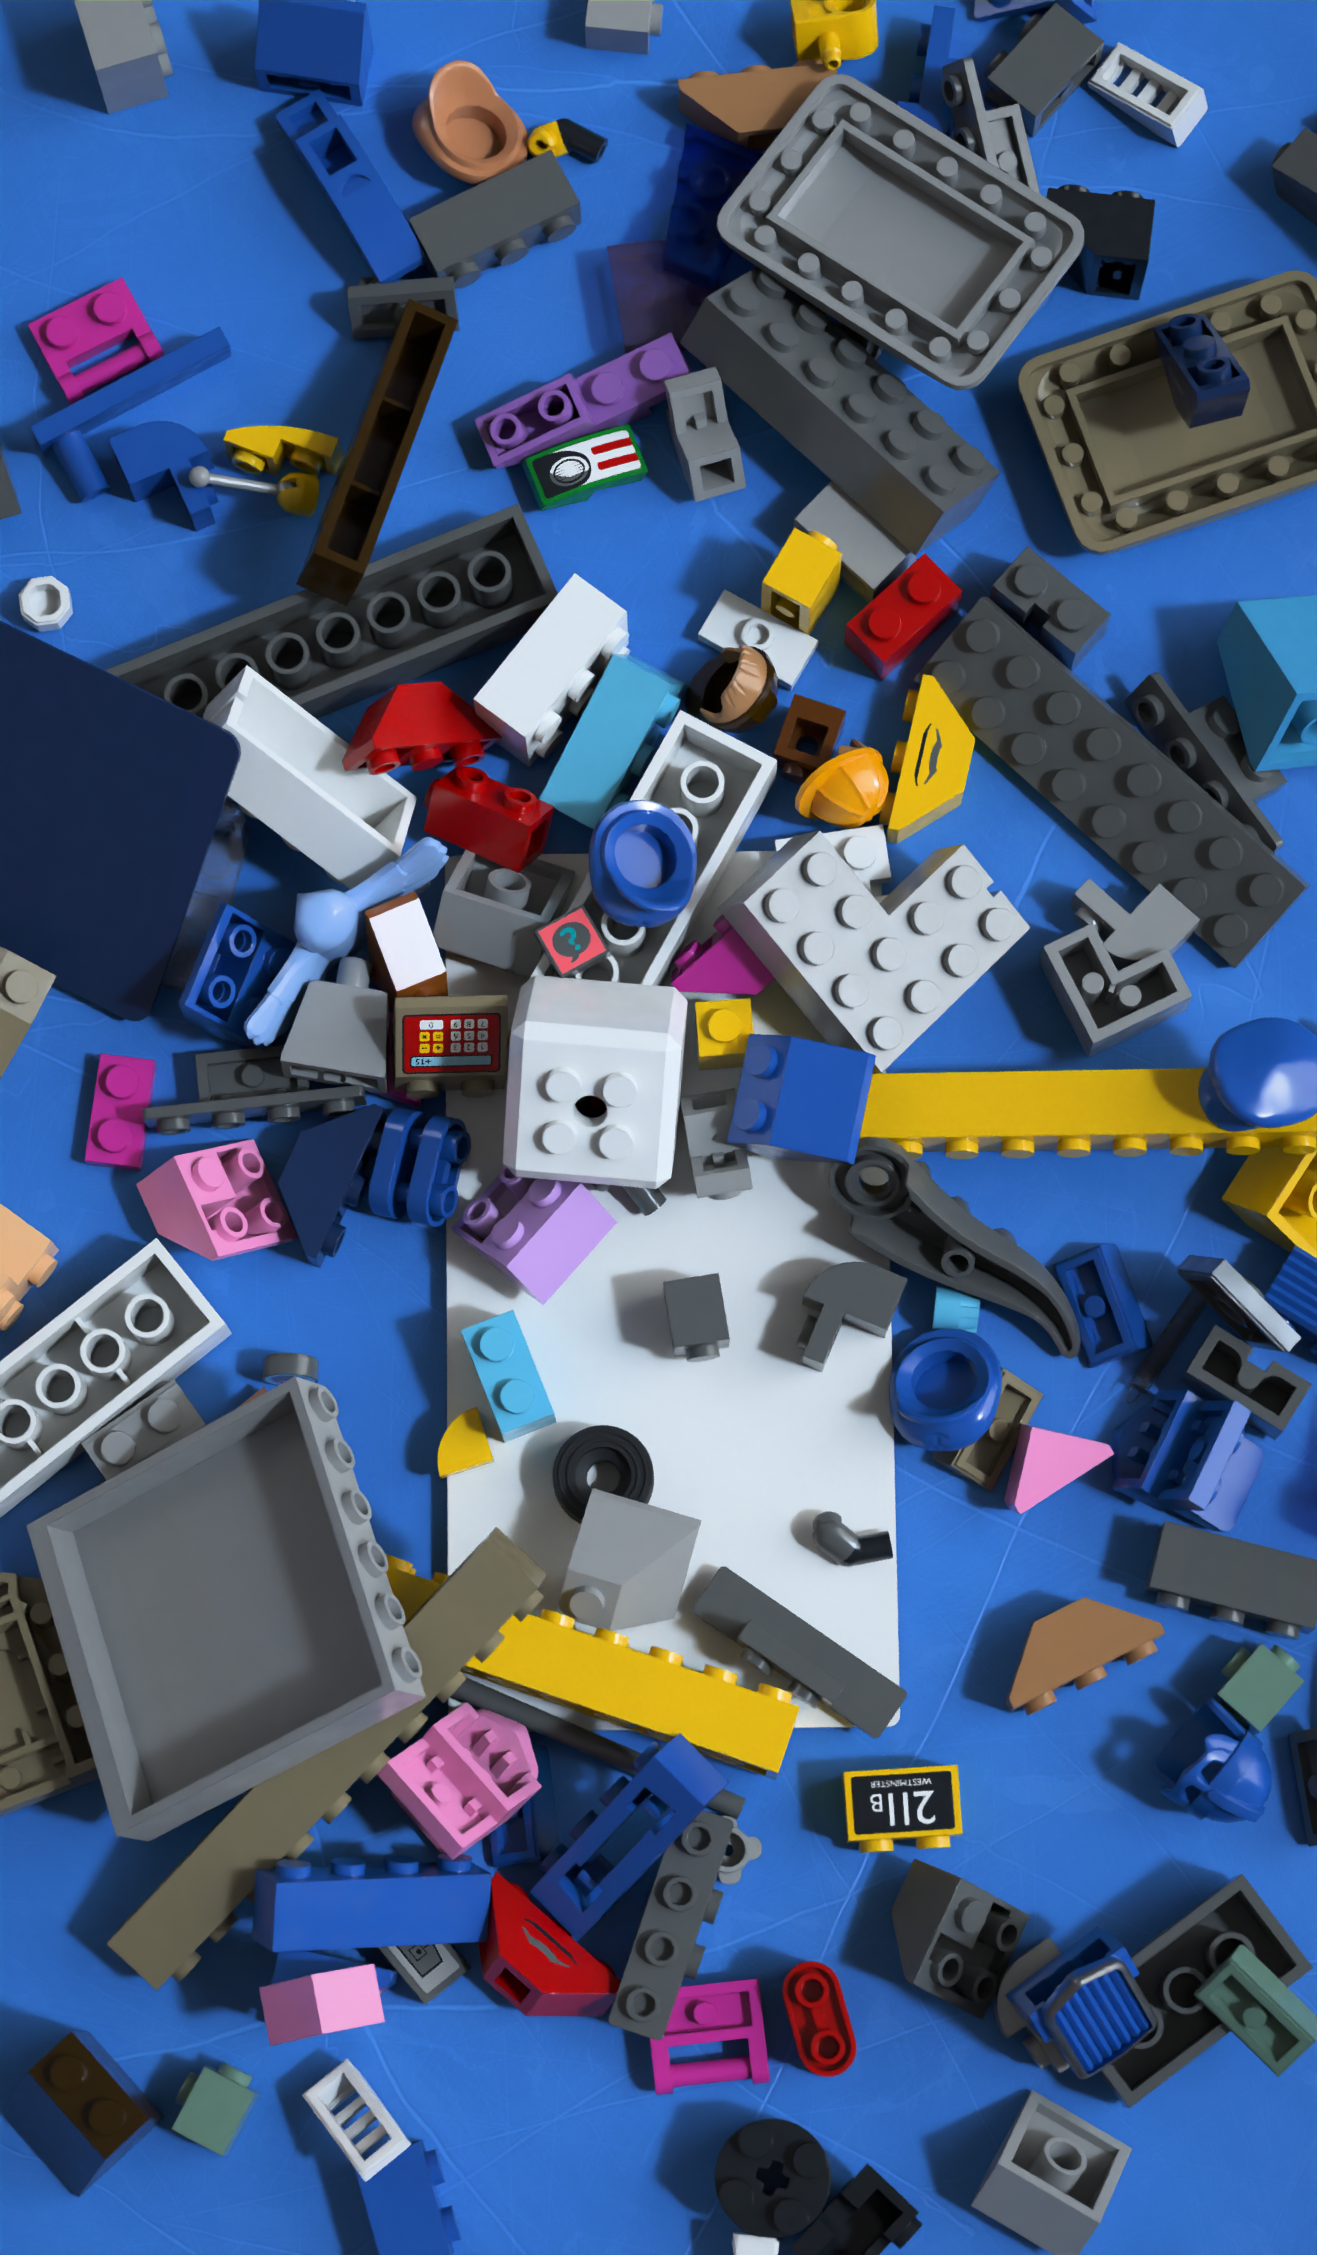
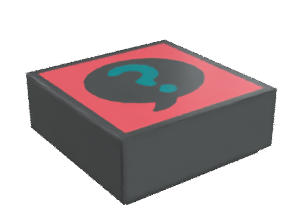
M583 904L534 930V936L556 974L561 979L571 978L610 956L609 948Z

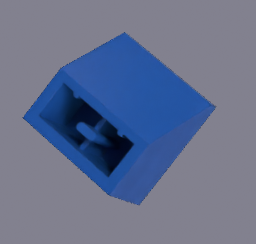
M259 0L255 73L259 91L304 98L320 89L329 102L363 107L374 50L367 4L359 3L358 0Z
M220 902L178 1003L185 1020L225 1043L265 1049L266 1046L263 1043L255 1045L253 1040L248 1038L244 1031V1023L268 993V987L288 960L296 943L231 905Z

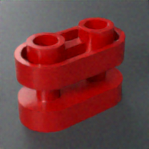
M813 1961L801 1963L787 1974L782 1985V1998L798 2056L804 2067L813 2074L824 2077L836 2076L851 2066L857 2048L841 1986L836 1974L828 1966Z

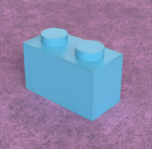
M514 1310L461 1330L504 1443L556 1423L555 1413Z

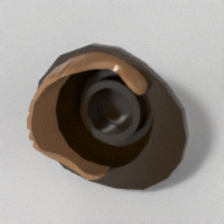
M753 646L725 647L719 656L708 661L692 679L685 698L687 714L718 730H727L737 734L764 724L772 710L777 706L778 676L768 654Z

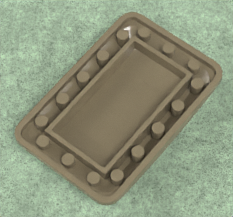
M1287 271L1036 356L1024 364L1017 381L1019 395L1074 537L1081 548L1095 555L1112 554L1220 520L1317 485V279L1304 271ZM1195 314L1199 316L1205 314L1249 378L1250 392L1242 416L1189 429L1174 405L1154 337L1153 327L1167 324L1178 315Z

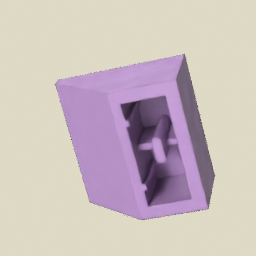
M504 1165L500 1174L478 1199L472 1201L466 1207L463 1215L452 1226L451 1230L516 1287L544 1305L613 1228L617 1221L580 1182L516 1177Z

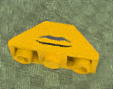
M926 674L922 676L919 691L908 690L902 721L912 723L908 742L897 740L890 772L900 774L896 793H887L879 818L880 824L889 825L886 842L896 845L961 805L975 744L974 736L934 676Z

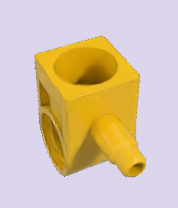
M789 0L792 37L797 62L817 59L821 60L828 70H837L841 66V60L864 58L874 53L878 48L876 0Z

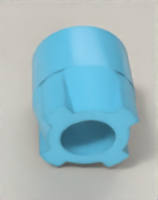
M936 1285L932 1329H960L976 1334L980 1298L949 1286Z

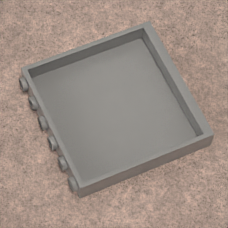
M295 1376L26 1525L116 1836L149 1842L426 1698L420 1680L422 1666L416 1653L410 1648L403 1627L405 1613L400 1602L392 1593L386 1574L388 1560L383 1549L376 1543L369 1521L372 1516L368 1500L359 1490L353 1471L355 1458L351 1448L343 1440L336 1419L339 1413L338 1405L326 1386Z

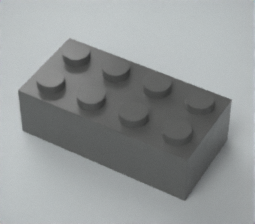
M1243 1874L1234 1876L1130 1955L1140 1973L1134 1979L1156 2015L1157 2025L1153 2031L1124 2056L1098 2072L1124 2108H1131L1231 2031L1194 1993L1239 1945L1247 1947L1287 1987L1313 1969L1312 1965Z

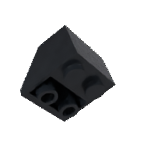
M1072 184L1060 186L1058 189L1048 188L1046 198L1073 214L1081 222L1084 229V246L1079 256L1067 270L1068 274L1087 295L1139 300L1149 261L1155 200L1143 199L1142 195L1132 191H1117L1112 195L1091 193L1083 186Z

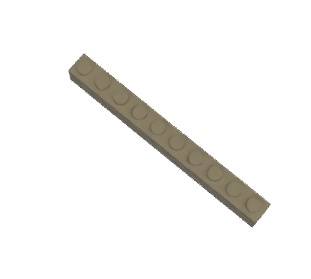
M495 1527L403 1625L410 1648L416 1653L422 1666L420 1680L426 1698L249 1789L123 1922L107 1942V1945L156 1991L170 1976L179 1983L202 1958L195 1951L207 1937L217 1943L237 1922L239 1917L233 1912L237 1905L245 1897L254 1904L256 1870L273 1869L276 1863L283 1857L286 1860H296L314 1840V1837L308 1833V1830L320 1818H323L330 1824L352 1800L345 1791L359 1777L368 1784L390 1760L383 1751L397 1737L405 1744L428 1720V1717L421 1711L436 1696L442 1703L446 1702L466 1680L467 1677L460 1670L469 1660L475 1656L482 1663L504 1640L505 1636L498 1630L512 1615L521 1622L544 1597L537 1589L547 1573L501 1530Z

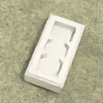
M725 589L698 633L699 641L719 652L725 647L739 648L740 645L753 646L765 651L776 670L778 684L792 691L818 647L817 639Z

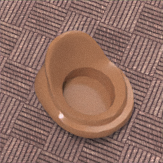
M464 60L452 61L437 70L431 79L428 96L417 106L412 119L413 133L429 157L447 174L473 185H479L524 163L529 151L527 147L528 134L517 113L496 93L493 85L482 70L475 64Z

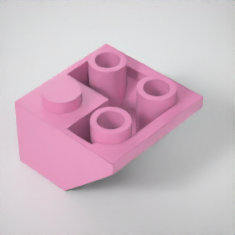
M254 1139L174 1156L136 1184L157 1233L211 1261L292 1242L298 1238Z

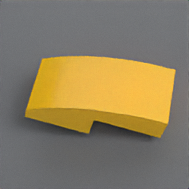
M265 425L241 427L227 430L223 438L228 458L232 459V464L254 475H261L262 471H266L278 476L285 457L290 458L289 462L304 472L319 474L320 470L335 475L343 457L339 438L302 428Z

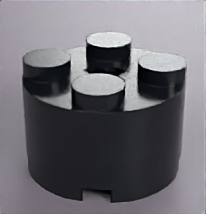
M767 2118L742 2126L727 2139L717 2158L715 2188L719 2202L725 2213L736 2225L753 2235L766 2238H780L799 2233L818 2217L826 2204L830 2192V2166L822 2146L806 2129L788 2120ZM772 2161H778L782 2163L781 2173L788 2177L789 2181L785 2188L776 2186L772 2194H767L762 2191L764 2183L756 2177V2172L759 2167L769 2169Z

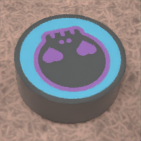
M271 1354L263 1359L262 1380L268 1384L278 1386L297 1376L318 1383L319 1362L316 1358L305 1354Z

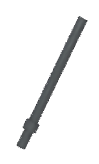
M466 1678L462 1685L452 1694L453 1697L525 1725L527 1729L633 1775L638 1774L630 1765L641 1754L640 1752L472 1679ZM722 1789L707 1807L737 1819L745 1803V1798Z

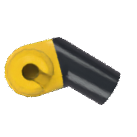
M566 118L539 126L532 131L527 141L528 150L534 157L549 150H552L556 158L576 152L595 163L601 159L608 144V139Z

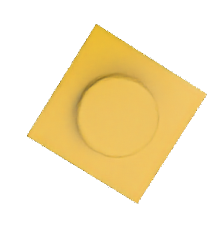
M751 998L695 1002L699 1070L742 1067L749 1034H753Z

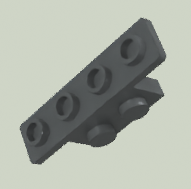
M962 58L943 66L941 90L946 104L951 107L956 127L954 141L1040 194L1019 104L985 111L973 58Z
M1155 672L1148 675L1125 699L1126 707L1154 745L1276 853L1283 846V840L1256 803L1276 793L1288 781L1279 769L1259 772L1253 770L1249 762L1236 711L1225 696L1189 713L1160 673Z
M284 1045L268 1046L265 1049L249 1048L195 1054L200 1102L142 1109L143 1121L147 1127L157 1128L159 1135H178L190 1132V1124L212 1122L214 1129H233L245 1126V1118L267 1116L269 1123H288L300 1120V1112L322 1110L323 1117H341L354 1112L355 1106L367 1105L363 1085L311 1090L310 1080L284 1076L280 1062Z
M725 1566L719 1568L693 1606V1613L745 1649L740 1657L748 1664L767 1676L774 1669L791 1681L787 1690L813 1708H816L819 1702H822L874 1739L881 1736L907 1697V1692Z
M703 1810L665 1850L609 2016V2023L611 2025L657 2041L663 2039L683 1978L685 1976L695 1980L706 1948L695 1943L702 1921L714 1924L724 1892L714 1889V1885L734 1826L732 1820Z

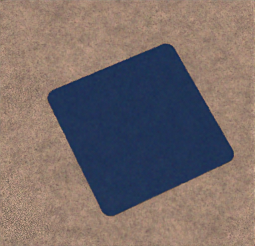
M0 621V947L56 975L53 984L126 1020H143L150 1015L154 1008L241 757L240 744L230 731Z

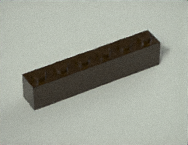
M412 299L408 300L388 340L296 585L345 606L349 603L365 574L457 326V319Z

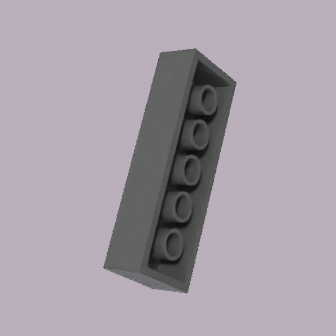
M758 267L753 268L707 296L680 341L707 368L716 367L721 380L915 556L972 516L1000 474V471L987 461L977 448L967 443L948 426L938 413L928 408L906 388L905 384L898 377L888 372L867 353L866 349L859 342L849 337L829 319L824 311Z

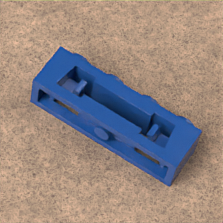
M681 1733L663 1748L656 1741L650 1744L630 1765L638 1774L631 1781L623 1775L599 1799L606 1806L605 1810L598 1815L592 1809L568 1833L575 1840L572 1846L568 1849L563 1843L559 1844L538 1866L545 1875L529 1892L577 1941L607 1914L729 1783ZM641 1805L656 1821L669 1808H672L637 1842L615 1867L602 1854L598 1855L588 1864L587 1860L616 1834Z

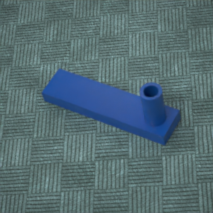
M219 326L30 426L33 438L43 456L53 450L55 451L82 502L90 501L105 493L111 486L82 435L231 357L230 344Z

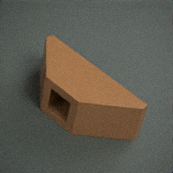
M807 59L795 63L792 67L771 69L765 65H753L744 68L740 73L718 75L714 71L696 72L686 79H678L679 111L737 154L766 151L814 88L824 78L837 74V70H828L821 60Z
M1083 1597L1033 1622L1030 1626L1005 1703L1010 1713L1023 1707L1027 1716L1058 1701L1053 1691L1071 1682L1074 1683L1079 1691L1107 1677L1108 1675L1103 1666L1121 1657H1124L1129 1666L1158 1651L1154 1641L1161 1638L1165 1631L1159 1622Z

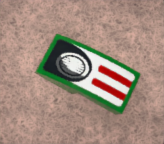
M630 424L565 442L528 457L522 462L540 511L588 501L594 491L638 482L648 473Z

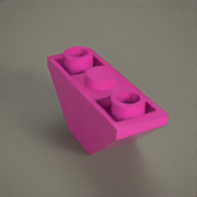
M723 914L714 922L713 927L717 931L702 945L697 940L692 941L673 960L676 968L672 972L671 984L680 992L757 995L775 979Z

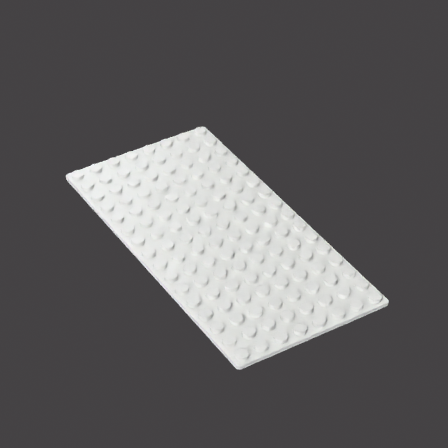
M735 851L680 952L694 940H697L702 945L717 931L713 924L722 915L718 907L776 853L775 851ZM541 854L536 858L575 871L561 916L567 913L589 873V854ZM462 855L451 856L445 863V886ZM882 884L871 885L873 897L882 896ZM445 950L448 996L507 995L508 1038L521 986L528 982L530 977L508 974L497 966L472 958H459ZM674 964L661 986L674 987L671 984L672 972L676 968ZM776 979L770 982L757 995L680 992L688 1001L680 1097L735 1088L737 1095L742 1067L699 1070L695 1002L751 998L753 1034L794 1036L828 1043ZM507 1046V1077L504 1089H495L493 1095L479 1098L463 1096L461 1090L446 1091V1116L461 1119L471 1137V1150L467 1160L462 1164L456 1188L458 1192L457 1207L453 1215L446 1219L447 1428L462 1413L477 1406L494 1459L492 1463L447 1477L448 1575L450 1576L492 1530L497 1527L547 1573L537 1589L544 1597L529 1614L540 1618L542 1609L556 1612L566 1571L581 1524L569 1517L557 1500L552 1478L555 1458L563 1444L575 1433L592 1426H615L628 1431L638 1438L650 1455L654 1470V1487L648 1504L702 1520L675 1618L613 1631L629 1638L630 1649L648 1655L651 1646L659 1647L683 1656L682 1661L684 1663L682 1667L703 1673L705 1664L738 1675L736 1685L757 1692L759 1684L763 1683L791 1693L787 1690L791 1684L790 1680L774 1669L767 1676L748 1664L740 1657L745 1650L693 1613V1606L719 1568L725 1566L899 1686L894 1423L889 1407V1382L892 1371L891 1323L885 1338H882L843 1322L822 1372L801 1364L805 1349L796 1346L808 1314L816 1318L820 1315L819 1311L802 1305L803 1295L815 1277L824 1270L845 1262H864L890 1271V1259L850 1235L851 1218L833 1199L828 1186L831 1163L768 1158L746 1149L753 1188L741 1191L738 1196L726 1200H713L709 1197L697 1198L680 1100L672 1176L658 1187L667 1199L666 1202L650 1215L644 1216L623 1187L611 1185L607 1191H598L591 1183H581L617 1223L544 1305L516 1287L451 1230L452 1226L463 1215L466 1207L472 1201L478 1199L500 1174L504 1166L503 1147L510 1049ZM584 1096L577 1100L575 1106L582 1115L590 1118V1096ZM869 1166L859 1171L860 1178L869 1185H883L888 1181V1174L879 1167ZM719 1273L730 1337L729 1347L719 1349L720 1357L700 1362H687L686 1354L674 1356L663 1293V1282ZM514 1310L555 1413L556 1423L504 1443L461 1330ZM608 1462L596 1463L587 1474V1482L591 1489L595 1488L608 1493L613 1491L620 1481L618 1469ZM831 1511L839 1514L842 1518V1523L858 1536L888 1531L893 1558L851 1567L839 1565L817 1548L812 1538L814 1532L813 1521L819 1514ZM574 1622L576 1625L575 1630L594 1636L595 1627ZM461 1672L469 1679L589 1731H632ZM792 1694L790 1704L800 1707L794 1728H858L822 1702H819L817 1707L813 1708ZM451 1696L448 1699V1714L466 1702ZM470 1704V1705L473 1707L474 1710L481 1709V1708H479V1707H476V1706ZM900 1708L893 1716L887 1727H892L898 1723L900 1719Z

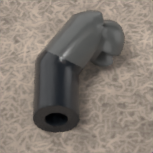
M831 1511L819 1514L813 1521L814 1532L812 1538L817 1548L839 1565L851 1567L893 1558L888 1531L858 1536L842 1523V1518L839 1514Z

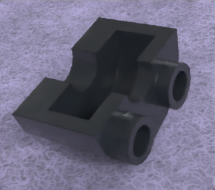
M867 2163L856 2177H852L826 2205L811 2226L795 2241L791 2249L797 2255H879L891 2242L900 2250L919 2230L922 2223L916 2218L919 2212Z

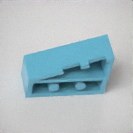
M613 654L539 800L553 805L558 811L594 829L599 819L609 809L623 801L630 800V796L626 792L636 775L641 777L650 764L655 753L653 745L663 728H667L679 707L680 698L688 684L633 655Z

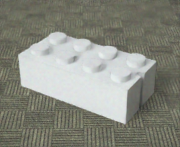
M246 665L207 705L203 715V719L230 731L237 738L241 747V757L228 796L237 802L239 807L248 816L259 819L279 834L291 849L302 852L322 867L333 881L353 889L389 862H395L401 856L417 797L387 773L370 775L368 769L345 771L342 759L349 744Z

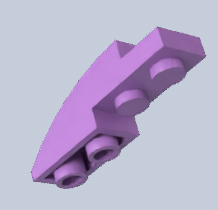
M670 332L577 378H574L569 373L474 419L494 467L500 469L521 464L526 458L565 442L610 428L627 425L652 414L653 412L650 407L667 399L664 381L690 374L691 371L676 337Z

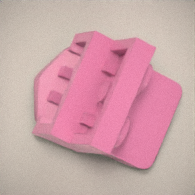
M468 1702L432 1725L420 1740L390 1759L377 1774L391 1789L392 1796L399 1806L441 1854L446 1853L452 1860L508 1821L542 1787L537 1781L539 1769L527 1727L486 1709L474 1710Z

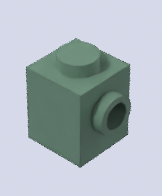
M1261 1643L1251 1653L1242 1646L1220 1671L1228 1679L1212 1698L1221 1704L1245 1729L1257 1735L1305 1681L1296 1674L1300 1665L1279 1646L1274 1645L1269 1650Z
M222 2061L218 2070L211 2066H204L200 2075L191 2071L175 2100V2103L183 2106L172 2130L220 2156L228 2155L260 2094L258 2091L248 2087L253 2077Z

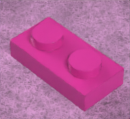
M100 1054L84 1159L87 1165L142 1171L148 1130L147 1125L143 1121L142 1109L151 1108L157 1068L155 1060Z

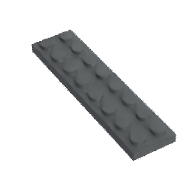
M987 596L979 599L913 679L921 685L923 674L934 676L968 729L1150 893L1160 883L1200 919L1194 932L1232 967H1238L1310 886L1298 873Z

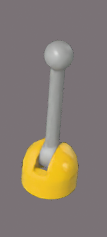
M196 466L189 472V481L197 488L212 484L276 495L277 502L282 509L293 515L311 517L318 501L319 480L315 474L293 472L281 478L278 484L212 474L203 466Z

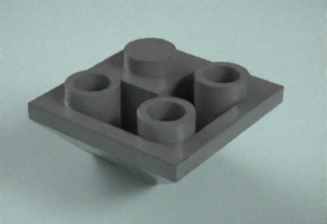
M914 1859L891 1909L905 1980L983 2020L1030 1915L961 1877Z

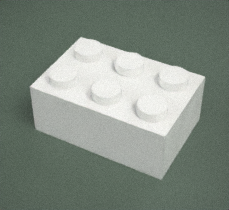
M574 573L473 699L476 714L502 736V739L496 742L528 767L534 763L539 755L546 759L552 754L564 735L560 729L572 714L576 717H580L583 714L595 691L593 688L601 679L613 654L629 655L630 650L627 648L629 644L627 611Z

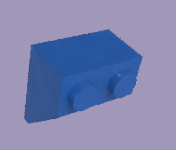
M749 1034L727 1142L768 1158L854 1165L876 1055L794 1036Z

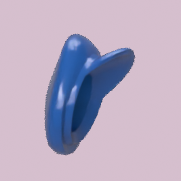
M648 800L623 801L609 809L597 822L589 845L591 886L594 897L601 909L609 917L621 924L653 928L673 920L687 906L695 884L697 856L693 837L684 821L665 805Z
M1276 1017L1255 1019L1227 1030L1214 1043L1210 1052L1209 1065L1203 1072L1199 1082L1198 1097L1207 1118L1220 1129L1239 1132L1259 1127L1278 1128L1295 1125L1314 1116L1317 1113V1036L1299 1023Z
M960 1329L929 1331L908 1343L894 1362L889 1382L891 1418L900 1434L913 1445L929 1451H956L977 1442L990 1428L1000 1401L1002 1372L995 1352L980 1336Z

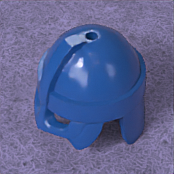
M1211 1697L1182 1726L1152 1765L1153 1773L1169 1786L1162 1787L1159 1791L1173 1802L1184 1806L1185 1810L1200 1820L1207 1818L1212 1821L1226 1823L1244 1820L1256 1822L1264 1813L1265 1807L1263 1805L1267 1801L1272 1788V1772L1267 1757L1261 1748L1263 1743L1251 1731L1245 1730L1221 1704Z

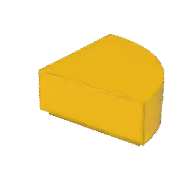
M477 1406L458 1416L449 1425L441 1439L437 1461L441 1479L494 1462Z

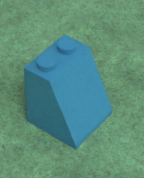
M1317 595L1237 601L1217 639V644L1250 765L1255 772L1317 766Z

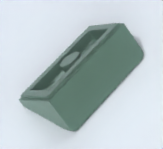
M1239 1945L1194 1993L1278 2077L1317 2040V2015L1244 1945Z

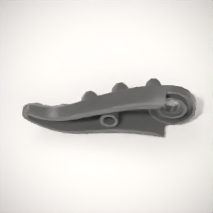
M868 1136L859 1138L854 1165L831 1163L828 1186L833 1199L851 1218L849 1227L851 1236L897 1264L922 1276L1018 1311L1032 1318L1050 1334L1063 1356L1074 1358L1078 1355L1081 1343L1079 1325L1065 1293L1054 1277L1039 1261L1017 1245L1012 1233L1004 1228L991 1229L971 1215L968 1203L958 1196L950 1197L931 1178L930 1168L925 1162H916L897 1143L886 1138ZM869 1166L879 1167L888 1174L889 1180L883 1185H869L860 1178L859 1171Z

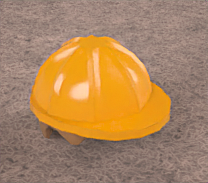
M856 739L851 740L849 746H840L837 750L838 756L825 762L801 785L795 797V808L805 818L822 820L838 828L852 829L861 826L865 822H870L873 816L881 811L882 804L888 793L889 784L882 755L878 750L867 747Z

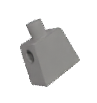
M342 957L339 963L336 983L320 980L310 981L281 1054L280 1062L284 1076L339 1086L363 1085L364 1090L387 1093L389 1077V1001L386 992L368 989L373 967L372 963L361 958Z

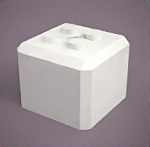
M535 975L521 986L510 1033L503 1164L516 1177L657 1189L671 1178L679 1121L688 1001L675 987L575 978L561 979V977ZM584 1096H596L605 1103L607 1111L599 1117L589 1118L577 1110L575 1103Z

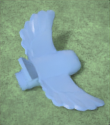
M425 837L395 862H389L371 877L345 893L335 889H328L307 894H297L294 932L298 941L288 960L268 987V993L246 1019L244 1031L248 1038L252 1039L255 1045L263 1043L267 1046L278 1036L285 1033L289 1026H292L310 981H324L327 972L336 964H339L342 957H356L369 961L364 911L415 891L418 895L430 887L431 880L437 876L440 869L449 859V856L446 855L448 848L431 837Z

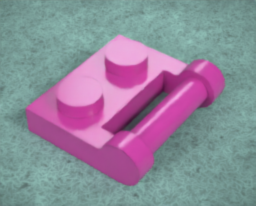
M123 277L28 324L34 340L69 405L85 398V394L165 355ZM134 336L139 343L75 376L70 371V368Z
M759 1978L680 1987L663 2039L657 2041L650 2038L656 2095L673 2094L674 2087L752 2079L753 2085L770 2083ZM748 2038L750 2056L670 2064L668 2047Z

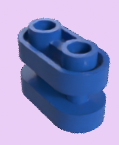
M396 1108L391 1112L384 1125L369 1186V1205L375 1215L401 1219L408 1213L412 1222L432 1227L441 1226L447 1218L453 1215L458 1203L456 1188L462 1164L467 1160L471 1150V1137L461 1119L435 1115L428 1121L423 1112L406 1108Z

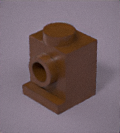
M794 694L773 753V758L777 760V767L782 768L780 771L782 778L802 785L815 770L833 758L845 726L846 711ZM808 741L817 747V751L814 755L798 751L797 746L802 742Z

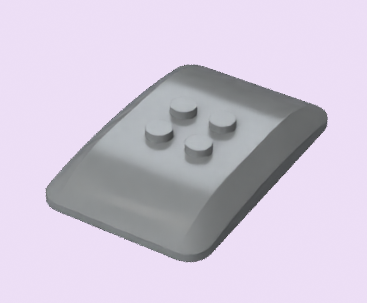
M835 74L824 78L814 88L722 207L717 218V228L722 241L735 252L853 331L934 380L955 390L974 388L987 377L1079 256L1084 246V229L1081 222L1073 214L862 82L845 74Z

